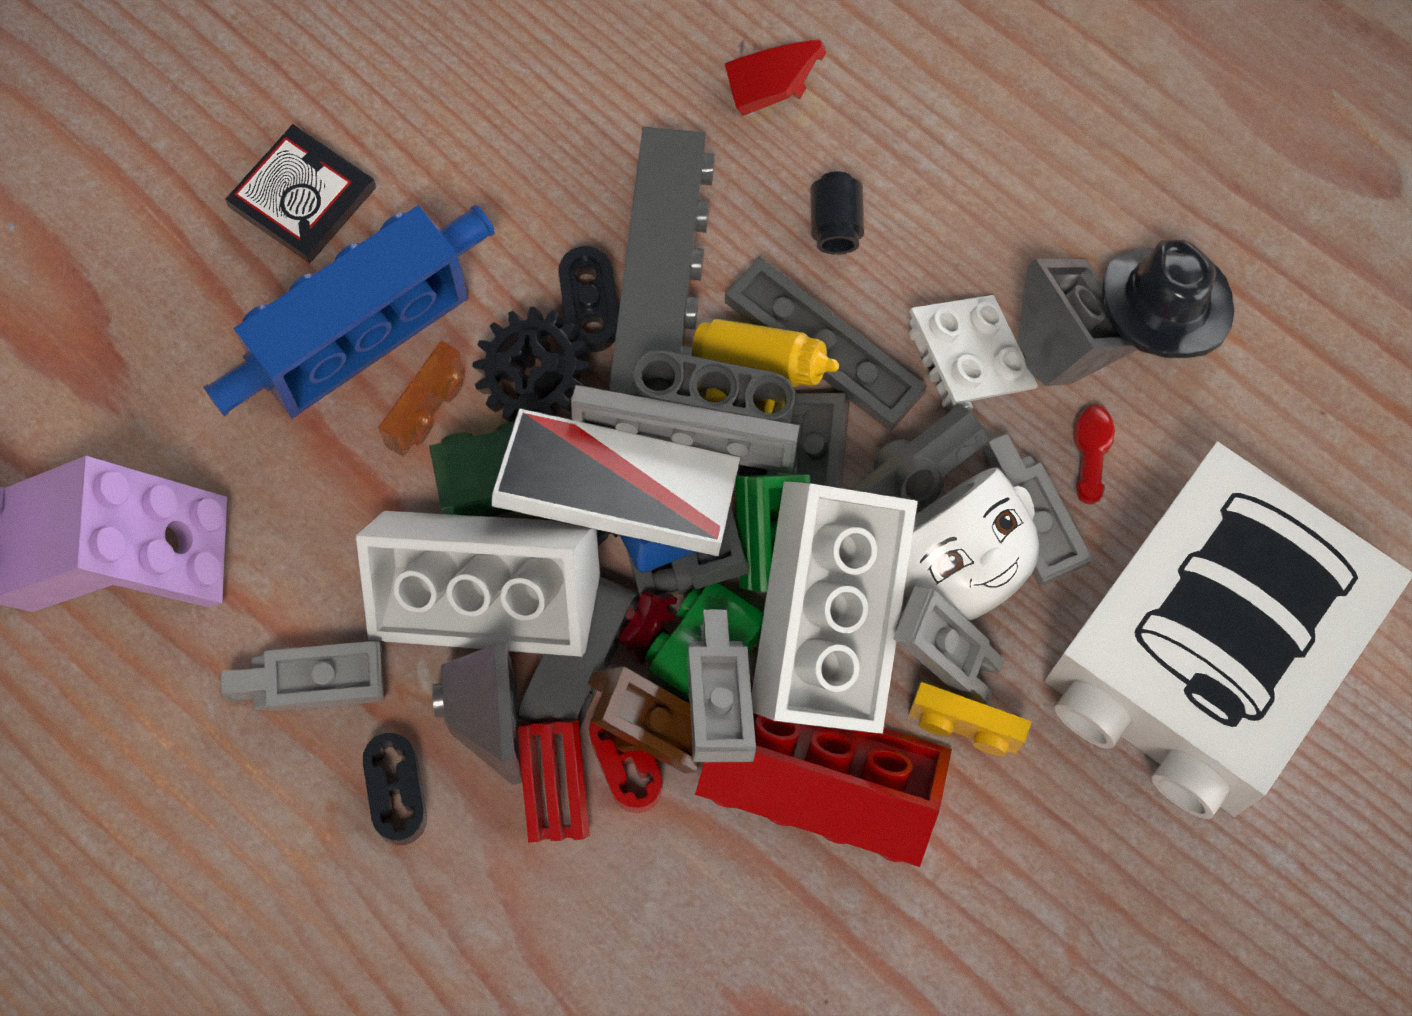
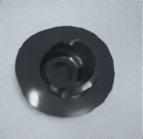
M1161 240L1155 248L1137 249L1114 257L1106 268L1103 277L1102 294L1103 306L1109 321L1124 340L1141 352L1164 358L1204 356L1220 347L1232 328L1235 311L1233 295L1227 278L1219 267L1201 250L1186 240Z

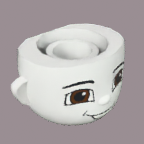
M997 467L990 468L962 482L918 512L915 516L901 613L907 606L914 586L935 590L968 621L986 614L1015 594L1034 572L1039 555L1040 544L1036 526L1033 522L1035 515L1034 504L1028 491L1021 486L1013 487L1011 482Z

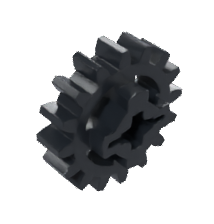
M530 307L527 320H523L515 311L508 312L510 325L506 328H502L493 322L490 328L496 336L492 342L479 340L477 344L487 353L486 358L472 363V367L485 375L484 378L475 383V387L484 395L491 394L485 403L486 406L495 413L503 409L502 418L512 424H515L519 409L558 417L556 410L563 407L572 413L570 398L574 393L575 386H584L579 382L580 377L593 374L594 369L588 362L580 360V358L591 352L589 345L584 340L575 341L580 331L571 322L563 326V318L553 310L544 321L543 314L536 307ZM547 336L553 337L560 342L565 355L550 352L551 344L547 341ZM536 359L542 362L541 367L532 368L535 365ZM526 368H532L530 377L525 374ZM502 380L515 383V393L518 394V400L508 395ZM558 385V387L551 394H549Z

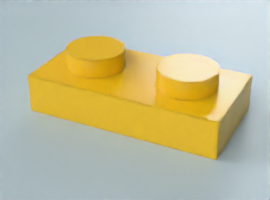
M924 682L920 683L908 716L918 719V726L927 732L943 737H950L952 732L973 739V746L980 751L1001 757L1006 756L1007 752L1015 755L1018 753L1026 741L1032 722Z

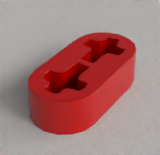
M590 721L589 735L591 745L617 805L627 812L636 814L647 812L653 808L660 800L663 789L661 772L654 756L643 750L629 751L618 755L614 742L611 739L601 741L599 736L606 733V730ZM632 762L641 779L650 777L653 781L646 786L647 796L642 799H637L633 792L623 794L620 790L628 784L627 774L623 766Z

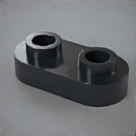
M590 246L574 248L563 256L558 269L565 324L571 322L580 331L575 341L584 340L589 345L591 352H600L614 344L619 312L612 266L607 255L597 248ZM585 274L595 277V280L588 285L580 284L577 281L580 276ZM592 322L602 325V329L597 333H588L584 330V327Z

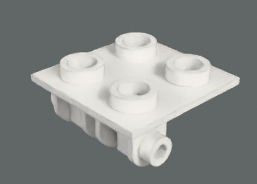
M994 295L913 307L909 310L912 319L909 321L912 328L909 331V336L916 343L923 358V366L925 368L934 367L928 374L930 381H941L936 388L941 396V404L945 410L952 411L962 404L970 411L973 408L970 401L1036 389L1038 387L1034 376L1026 366L1025 358Z

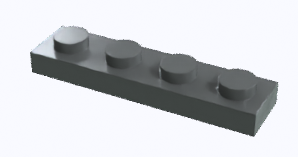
M761 257L725 293V303L753 325L802 332L810 338L819 339L824 342L827 349V357L837 360L839 369L836 372H825L822 379L840 393H845L851 402L890 432L925 394L927 385Z

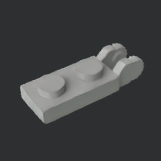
M914 586L907 606L900 616L899 625L893 639L946 683L955 693L988 705L992 691L977 678L978 671L980 669L985 672L1000 673L1005 659L999 656V653L989 645L990 640L938 592L931 588Z

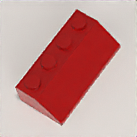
M753 713L756 743L754 761L704 762L695 792L697 796L710 799L722 807L738 808L766 817L771 822L781 826H793L821 835L833 843L849 844L877 853L889 861L905 862L920 867L940 811L952 749L883 727L882 734L774 721Z

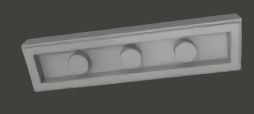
M575 386L571 401L572 420L740 457L739 465L792 473L800 425L584 386Z

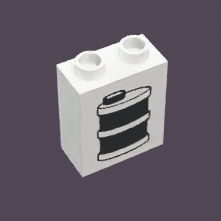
M1217 441L1044 682L1063 695L1054 707L1055 712L1061 721L1077 735L1105 749L1114 748L1122 737L1159 763L1160 766L1151 779L1155 787L1172 803L1186 812L1203 819H1212L1219 807L1233 817H1236L1267 794L1412 579V572Z

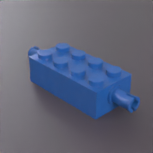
M419 205L407 213L393 215L385 221L380 231L362 243L348 245L338 253L332 263L315 274L310 273L300 277L290 286L287 293L269 305L262 304L249 311L243 318L242 323L233 328L246 352L242 355L245 361L203 388L224 417L235 407L265 388L268 392H272L284 410L293 419L466 301L468 295L458 257L487 237L494 235L492 223L478 205H473L470 207V210L440 230Z

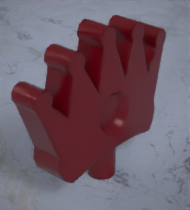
M644 591L641 594L637 609L630 608L626 611L625 617L630 622L619 635V641L625 645L634 661L644 664L646 660L643 656V648L650 649L654 643L653 636H659L662 632L669 634L661 622H673L675 619V615L670 613L666 606L670 604L675 605L678 601L677 597L669 593L658 594Z

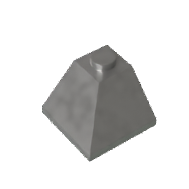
M1035 259L1028 265L1017 343L1026 355L1025 363L1028 370L1037 380L1043 382L1045 386L1073 384L1138 350L1124 340L1110 323L1103 306V282L1088 259Z
M506 643L494 644L442 664V683H433L432 685L435 717H444L450 733L510 784H522L517 735L519 720L516 678Z

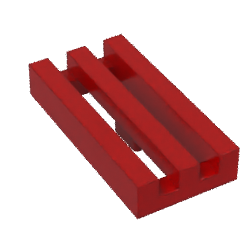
M579 721L525 723L517 726L528 843L550 839V841H562L565 838L584 840L590 836ZM555 734H562L571 825H564L560 793L561 782ZM536 735H540L549 826H545Z

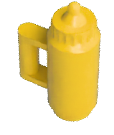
M714 319L711 323L702 322L698 326L692 343V356L774 372L784 376L791 382L793 387L817 385L825 372H836L839 369L838 361L827 357L825 343L819 339L810 338L802 332ZM708 388L705 400L708 402H720L727 396L719 389ZM762 399L755 403V407L761 412L772 414L775 401Z

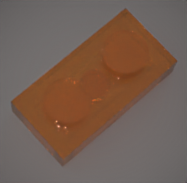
M443 341L438 343L378 427L387 448L404 457L413 444L419 446L427 438L433 427V416L444 401L447 403L451 402L463 386L465 375L458 350Z

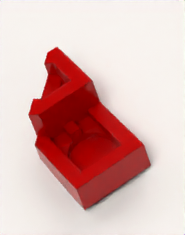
M818 39L782 45L725 63L735 106L741 115L745 116L790 98L791 95L801 99L807 88L804 85L807 76L816 60L822 61L826 54L822 41Z

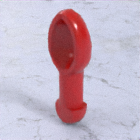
M1098 403L1090 404L1077 418L1074 427V442L1078 451L1082 454L1080 481L1076 483V493L1078 499L1087 505L1095 504L1103 497L1105 485L1102 483L1104 455L1113 445L1115 436L1114 422L1110 413L1103 405Z

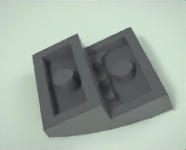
M795 393V404L790 424L800 425L791 474L810 475L811 484L835 488L842 487L850 401L845 393ZM776 401L772 414L782 409ZM738 465L736 476L783 474V472ZM735 479V484H734V488H733V492H735V493H736V479Z

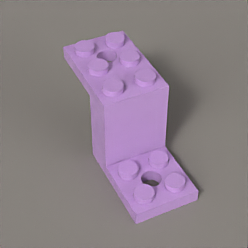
M83 456L6 488L0 487V605L34 612L112 585L204 607L221 604L223 598L227 497L88 456ZM166 527L171 528L177 535L179 541L177 553L173 551L171 545L165 540Z

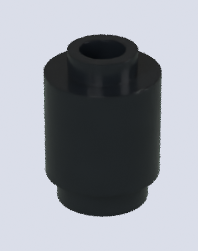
M834 171L826 173L810 187L811 236L817 241L818 250L823 253L832 255L851 253L859 248V239L864 236L863 185L846 172Z

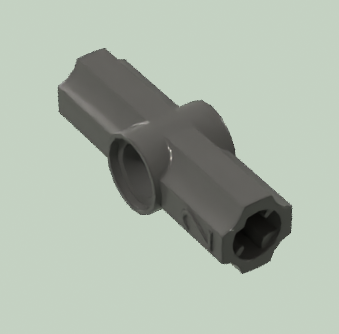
M960 404L913 441L901 439L894 440L885 445L879 451L874 461V471L849 490L918 501L917 509L924 508L933 503L940 495L944 487V477L985 446L990 440L984 428L977 422L972 413Z

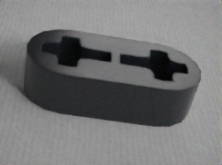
M383 733L374 737L367 744L363 752V769L371 820L375 830L386 842L394 845H407L416 841L423 834L427 825V811L418 758L411 743L404 736L396 733ZM393 747L398 756H406L405 761L397 763L398 782L392 784L389 783V776L382 766H375L376 761L384 759V749ZM400 794L401 802L407 811H415V817L406 820V830L397 832L392 823H384V817L393 814L392 795Z

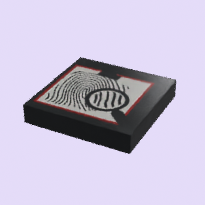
M292 124L225 200L230 209L310 264L376 189V184L372 177Z

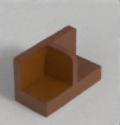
M624 666L591 673L587 684L602 692L591 722L617 736L615 748L622 752L643 750L684 774L697 772L700 762H693L689 703Z

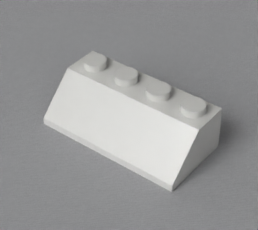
M784 481L751 695L753 713L774 721L883 734L896 641L893 638L901 615L918 501L811 483Z
M383 511L356 535L368 640L483 649L494 644L506 643L508 651L582 657L586 652L600 578L597 529L553 520Z

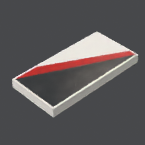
M519 409L492 493V506L719 556L740 457Z

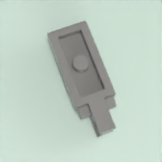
M1008 433L988 441L983 454L989 467L1000 469L1013 487L1021 486L1025 488L1034 504L1035 515L1033 522L1036 526L1040 545L1038 561L1032 574L1038 586L1042 587L1088 566L1092 561V556L1042 463L1036 464L1031 456L1021 459Z
M704 610L703 625L700 628L701 641H690L687 654L693 762H753L756 743L748 649L743 647L742 641H729L727 610Z
M379 641L267 650L264 651V656L252 658V669L221 671L222 695L226 697L227 702L253 700V708L255 710H269V712L383 702L384 684L381 644Z

